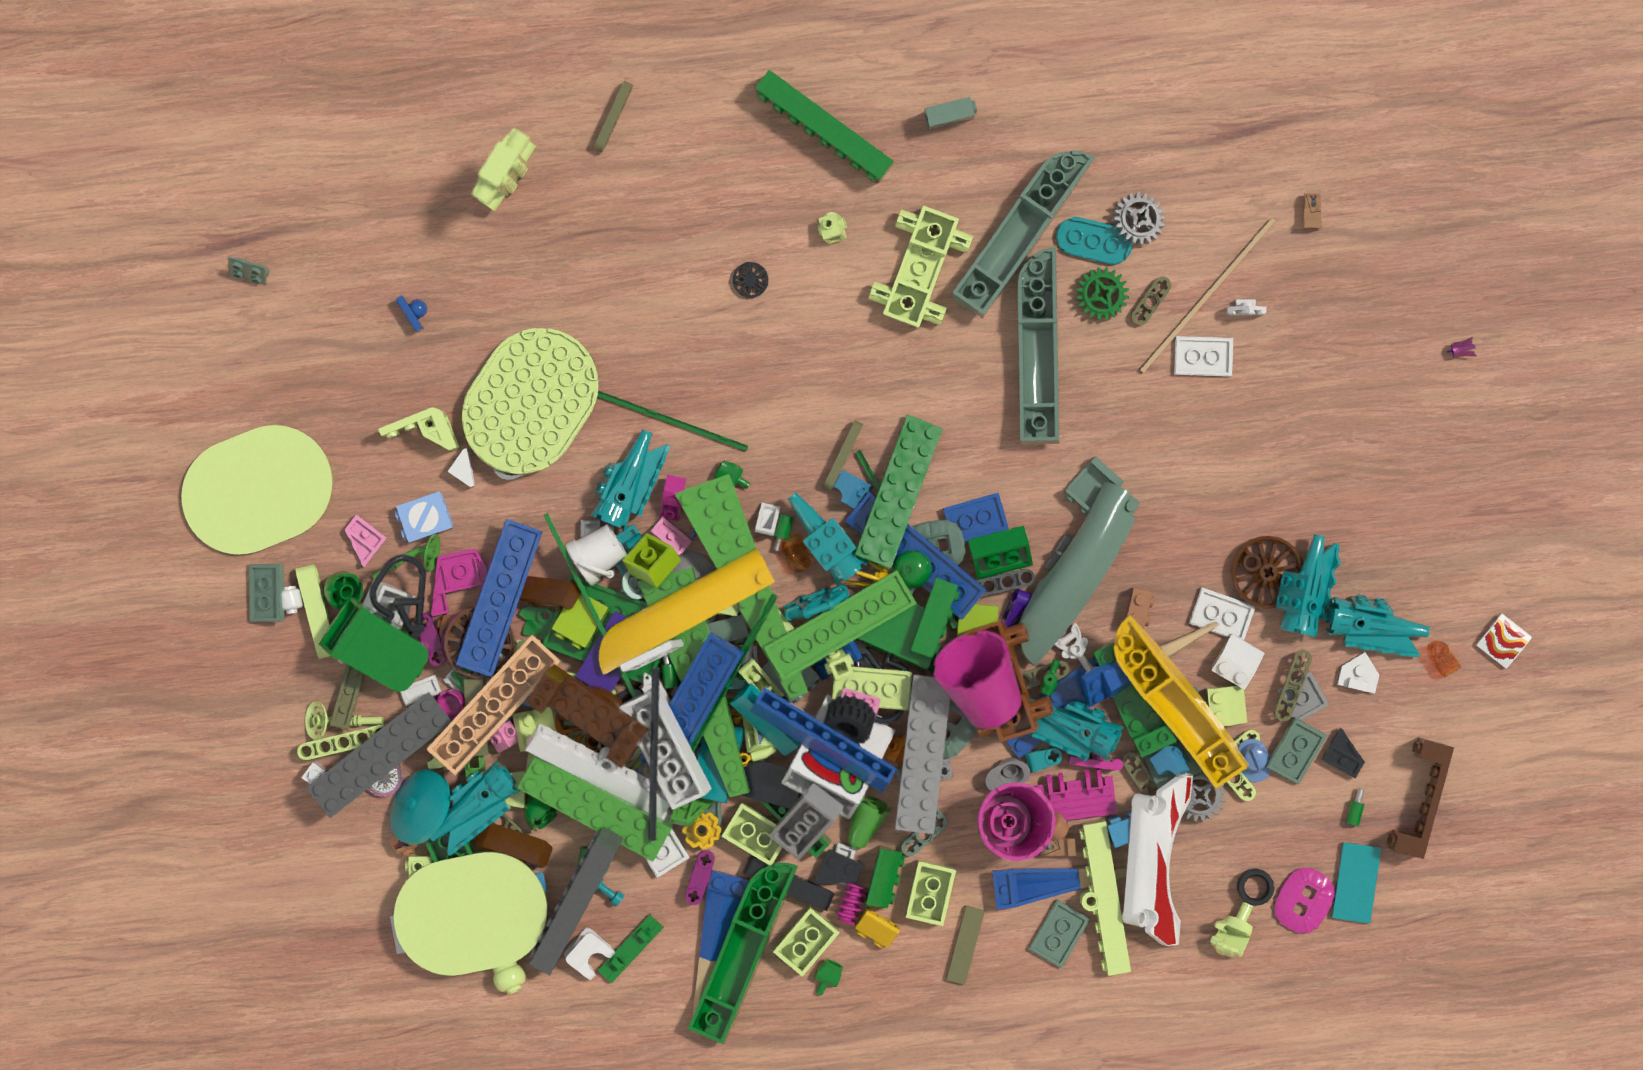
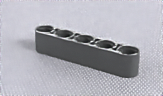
M1020 569L977 579L976 581L982 586L986 581L994 583L993 590L986 591L982 596L984 597L1030 586L1035 581V574L1032 570ZM1024 572L1031 574V580L1028 583H1024L1021 580V575ZM1006 576H1010L1013 580L1010 587H1005L1002 584V580Z

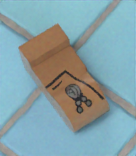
M1304 193L1302 229H1321L1320 193Z
M1075 837L1051 840L1047 847L1040 852V856H1076Z

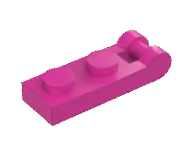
M1069 755L1068 763L1071 765L1117 771L1123 768V762L1119 758H1114L1107 762L1099 756L1093 755V758L1084 761L1075 755Z

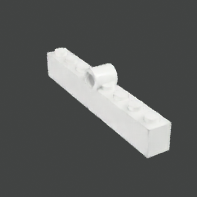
M541 724L537 725L528 738L525 751L649 812L650 778H646L626 767L621 769L608 760L606 756L611 750L610 748L604 747L600 750V753L595 752L583 744H579ZM657 783L656 817L661 819L670 805L660 785Z

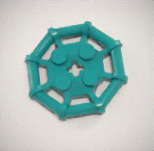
M839 585L834 588L822 587L819 591L807 595L802 594L797 600L784 605V617L787 620L802 617L808 619L814 614L826 610H834L836 605L850 597L848 588L845 585Z

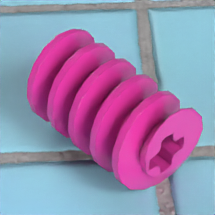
M846 883L850 889L843 890L847 897L840 898L844 902V904H838L842 911H835V914L839 916L838 920L856 926L857 923L853 919H858L859 915L855 911H862L858 904L865 903L861 897H867V893L863 890L869 889L854 883Z

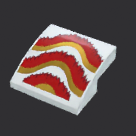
M1501 613L1476 645L1507 669L1532 636Z

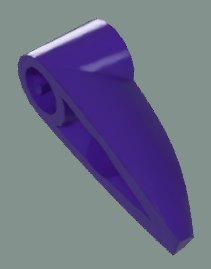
M1015 589L1002 617L1007 628L1019 624L1033 594Z

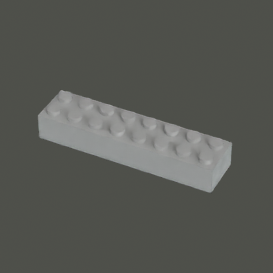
M913 675L895 830L934 834L950 697L939 685L935 677Z

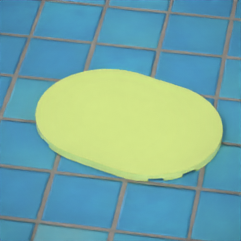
M550 328L523 330L504 340L492 353L468 390L464 400L462 411L463 430L468 444L474 453L492 468L510 474L538 472L558 461L568 450L596 404L598 375L590 354L572 336Z
M280 425L255 428L211 446L195 459L187 471L183 482L181 496L183 512L192 531L208 546L229 554L255 553L296 537L317 523L326 511L331 499L333 486L331 466L322 448L305 433Z
M480 852L440 860L424 866L415 872L403 885L394 907L395 932L405 953L420 967L436 974L448 976L483 971L516 962L536 945L547 920V899L538 877L522 861L499 852Z

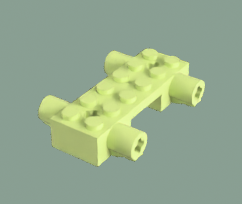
M514 128L502 142L499 141L478 173L479 178L472 195L478 198L481 203L496 211L504 197L508 196L509 193L513 194L518 187L516 182L519 177L523 178L527 173L528 168L526 166L528 164L526 162L537 146L530 142L531 139Z
M926 206L922 207L920 215L901 209L895 227L913 234L893 288L875 281L868 298L869 300L886 305L883 313L884 316L919 328L922 319L941 325L947 308L929 301L948 248L967 253L973 239V235L956 229L959 221L958 218ZM933 226H936L939 234L932 236L929 228L933 229ZM909 298L911 299L910 303H912L913 306L905 308V304H903L902 301H906V299Z

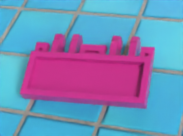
M1096 768L1098 786L1091 787L1089 769L1084 770L1086 783L1084 788L1083 780L1081 779L1066 781L1067 790H1065L1063 773H1058L1057 776L1060 791H1053L1051 774L1046 775L1048 792H1045L1044 784L1036 785V788L1050 801L1054 812L1062 814L1066 820L1117 814L1113 776H1105V785H1103L1101 768Z

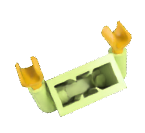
M735 709L732 715L739 717H734L732 722L739 724L743 719L747 752L751 753V755L746 753L740 754L741 758L746 760V762H742L743 767L747 766L751 760L755 762L774 754L777 748Z

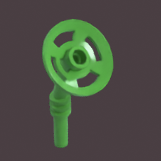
M433 534L426 546L423 545L403 554L413 557L421 555L425 570L431 572L437 564V558L440 553V537L438 534ZM404 561L394 564L388 572L392 569L396 570L397 567L404 564ZM381 569L372 574V577L374 579L377 577Z

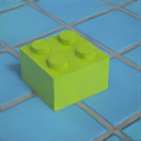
M646 533L622 561L632 576L657 588L679 564L681 559L673 546Z

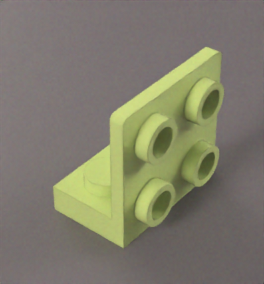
M550 707L542 714L537 710H531L512 715L520 752L525 751L528 738L538 724L549 727L557 732L556 713Z

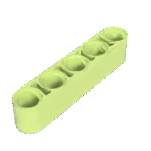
M311 564L296 568V575L318 658L330 657L319 645L322 637L330 627L331 621L316 565Z
M379 724L305 742L298 747L297 754L303 760H310L356 749L362 744L358 739L361 732L366 733L368 738H370L379 728L384 727L386 724ZM341 737H346L349 740L347 747L341 746ZM323 741L330 744L328 752L323 751L321 748ZM304 746L311 748L312 753L310 756L303 754L302 749Z

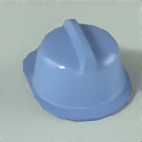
M1247 739L1242 742L1238 750L1249 763V766L1242 771L1243 775L1251 782L1263 781L1271 772L1270 769L1265 767L1269 759L1266 747L1257 739Z

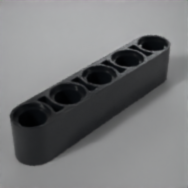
M749 855L742 873L752 878L759 870L769 865L755 856ZM797 875L794 876L788 892L789 895L825 911H828L835 895L834 892Z

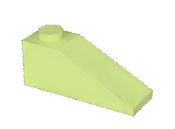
M753 658L738 671L748 684L752 683L760 691L765 687L779 697L784 696Z

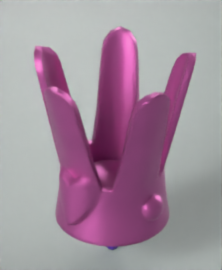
M1473 337L1462 342L1451 343V350L1447 351V353L1452 352L1453 358L1477 356L1474 351H1467L1476 347L1472 344Z

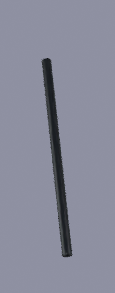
M652 668L649 841H656L660 668Z

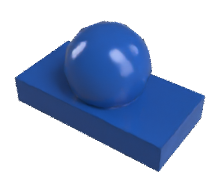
M403 295L396 298L397 303L414 330L417 332L423 330L424 327L418 318L426 315V303L416 299L408 304Z

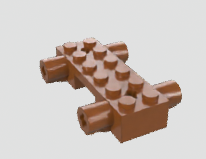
M1003 618L965 631L964 634H967V636L978 634V631H989L998 634L1004 639L1009 650L1021 694V705L1015 714L1018 718L1016 720L1010 719L1006 723L994 728L976 727L979 736L984 737L997 732L1000 742L1040 729L1038 719L1054 715V709L1049 696L1034 701L1030 699L1013 648L1015 645L1030 641L1025 623L1007 628Z

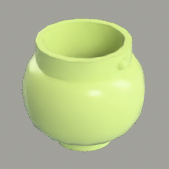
M517 962L492 969L494 972L493 982L499 991L507 992L509 995L522 989L521 985L525 983L526 975L523 968L517 965Z

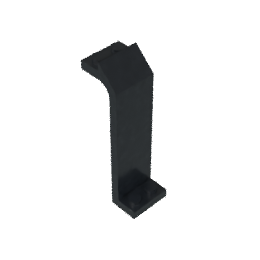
M698 744L694 751V755L697 761L701 749V744ZM751 760L744 767L750 792L741 794V796L790 809L802 794L781 783L788 770L786 767L760 760L755 762Z

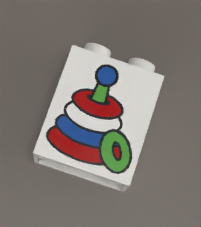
M830 695L826 696L815 716V719L822 723L824 722L828 705L832 700ZM874 722L870 738L863 744L859 743V746L882 759L896 730L888 727L889 724ZM802 743L781 782L802 795L813 783L844 806L840 815L848 819L851 818L860 804L869 785Z

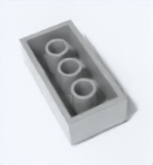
M813 783L781 818L769 837L799 860L835 822L844 806Z

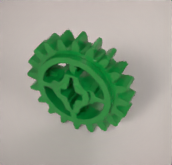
M1098 267L1096 274L1093 270H1090L1091 276L1089 277L1084 274L1083 277L1086 281L1078 282L1082 286V288L1076 289L1077 292L1081 293L1076 299L1082 300L1078 306L1086 307L1083 313L1091 311L1090 318L1097 314V320H1100L1101 315H1104L1105 320H1108V314H1111L1114 318L1116 317L1115 311L1122 312L1120 306H1127L1123 302V299H1129V296L1124 295V292L1129 291V288H1123L1127 281L1120 282L1122 275L1120 274L1115 277L1116 270L1109 274L1108 267L1104 269V272H1101L1100 267ZM1099 278L1108 279L1114 284L1105 286L1100 282ZM1093 282L1095 291L1093 295L1087 297L1088 287ZM1099 289H1102V291H1107V294L1105 295L1106 300L1103 297L1098 296V294L1100 293ZM1118 290L1117 301L1112 305L1111 294ZM1101 302L1106 309H1098L1091 303Z

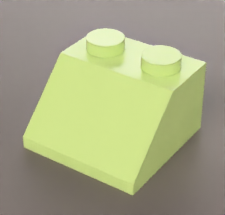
M1237 685L1205 688L1206 703L1223 726L1247 723L1244 689Z

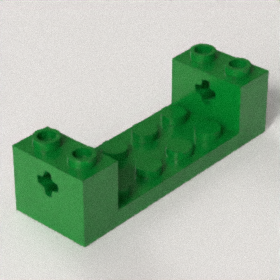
M1115 640L1091 650L1098 666L1117 661L1114 651ZM1133 684L1112 697L1140 757L1147 756L1177 742L1170 727L1151 705L1143 699Z

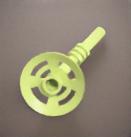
M314 701L309 705L305 717L307 733L314 740H319L323 737L327 724H330L332 718L327 717L326 709L319 701ZM354 715L350 726H353V724L354 726L383 724L384 718Z

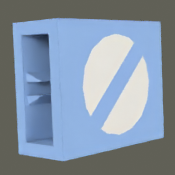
M442 491L396 506L395 515L397 521L402 522L403 529H401L404 540H408V543L454 528Z

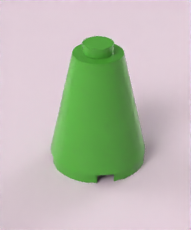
M872 796L862 798L851 816L847 841L852 848L858 850L865 848L890 815L891 808L887 809L885 802Z

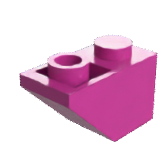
M667 475L660 518L664 517L679 521L681 504L675 493L685 490L686 478Z

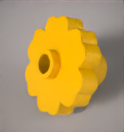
M708 812L706 814L703 813L690 827L684 826L682 832L687 835L685 840L691 847L696 848L700 846L701 849L705 850L713 847L714 840L720 839L722 829L717 825L718 818L713 813ZM700 826H704L706 828V831L704 833H700L698 831V828Z

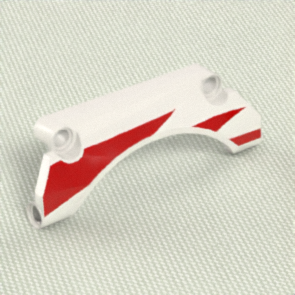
M1190 773L1176 775L1175 778L1159 788L1156 795L1148 796L1137 793L1132 799L1122 919L1126 924L1145 927V933L1165 946L1179 945L1181 920L1175 911L1171 898L1169 866L1174 837L1182 815L1191 800L1193 774Z

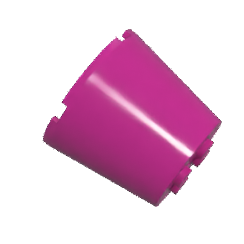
M978 631V634L970 636L964 634L952 640L941 650L934 663L936 666L934 676L939 685L972 725L985 729L994 728L1006 723L1018 712L1021 705V694L1007 644L1001 636L989 631Z
M1008 783L994 789L985 798L978 812L977 827L983 842L994 854L1007 860L1021 861L1036 856L1050 843L1055 830V813L1050 801L1036 787L1025 783ZM1006 816H1008V820H1011V824H1008V827L1003 822Z

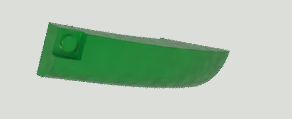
M774 863L759 870L749 881L711 976L689 1024V1030L725 1044L768 945L798 868L797 865Z

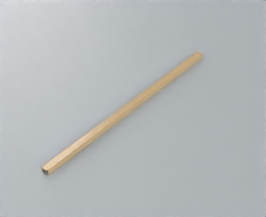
M1271 218L1253 238L1243 252L1140 369L1141 372L1144 373L1276 220Z

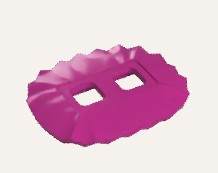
M1312 868L1296 870L1287 879L1278 895L1275 904V916L1282 925L1297 933H1310L1318 928L1319 924L1328 914L1335 896L1334 885L1327 876ZM1307 885L1316 889L1312 899L1302 895ZM1297 902L1307 906L1303 916L1293 912Z

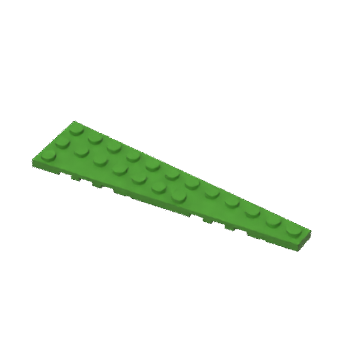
M730 474L675 493L717 569L756 548ZM770 585L736 603L751 630L755 626L771 594H773ZM775 602L756 639L791 699L808 693L801 671L782 682L763 649L787 634Z
M693 567L670 573L657 588L642 580L637 582L647 605L650 606L695 582L697 579ZM707 619L666 641L679 639L683 641L684 647L669 653L681 683L710 634ZM725 695L703 736L729 797L749 793L750 791Z

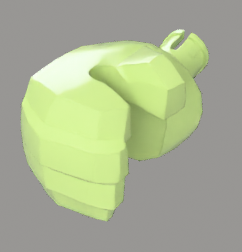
M1242 902L1236 917L1226 916L1223 920L1215 922L1214 927L1218 929V932L1215 936H1212L1210 943L1217 953L1229 957H1242L1253 927L1247 923L1253 906Z

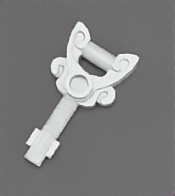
M1074 623L1071 632L1059 639L1054 645L1063 651L1062 657L1064 659L1070 657L1074 660L1078 658L1087 671L1086 673L1096 668L1092 667L1084 655L1089 642L1087 638H1082L1078 625ZM1074 638L1077 639L1072 646H1065V644H1067Z

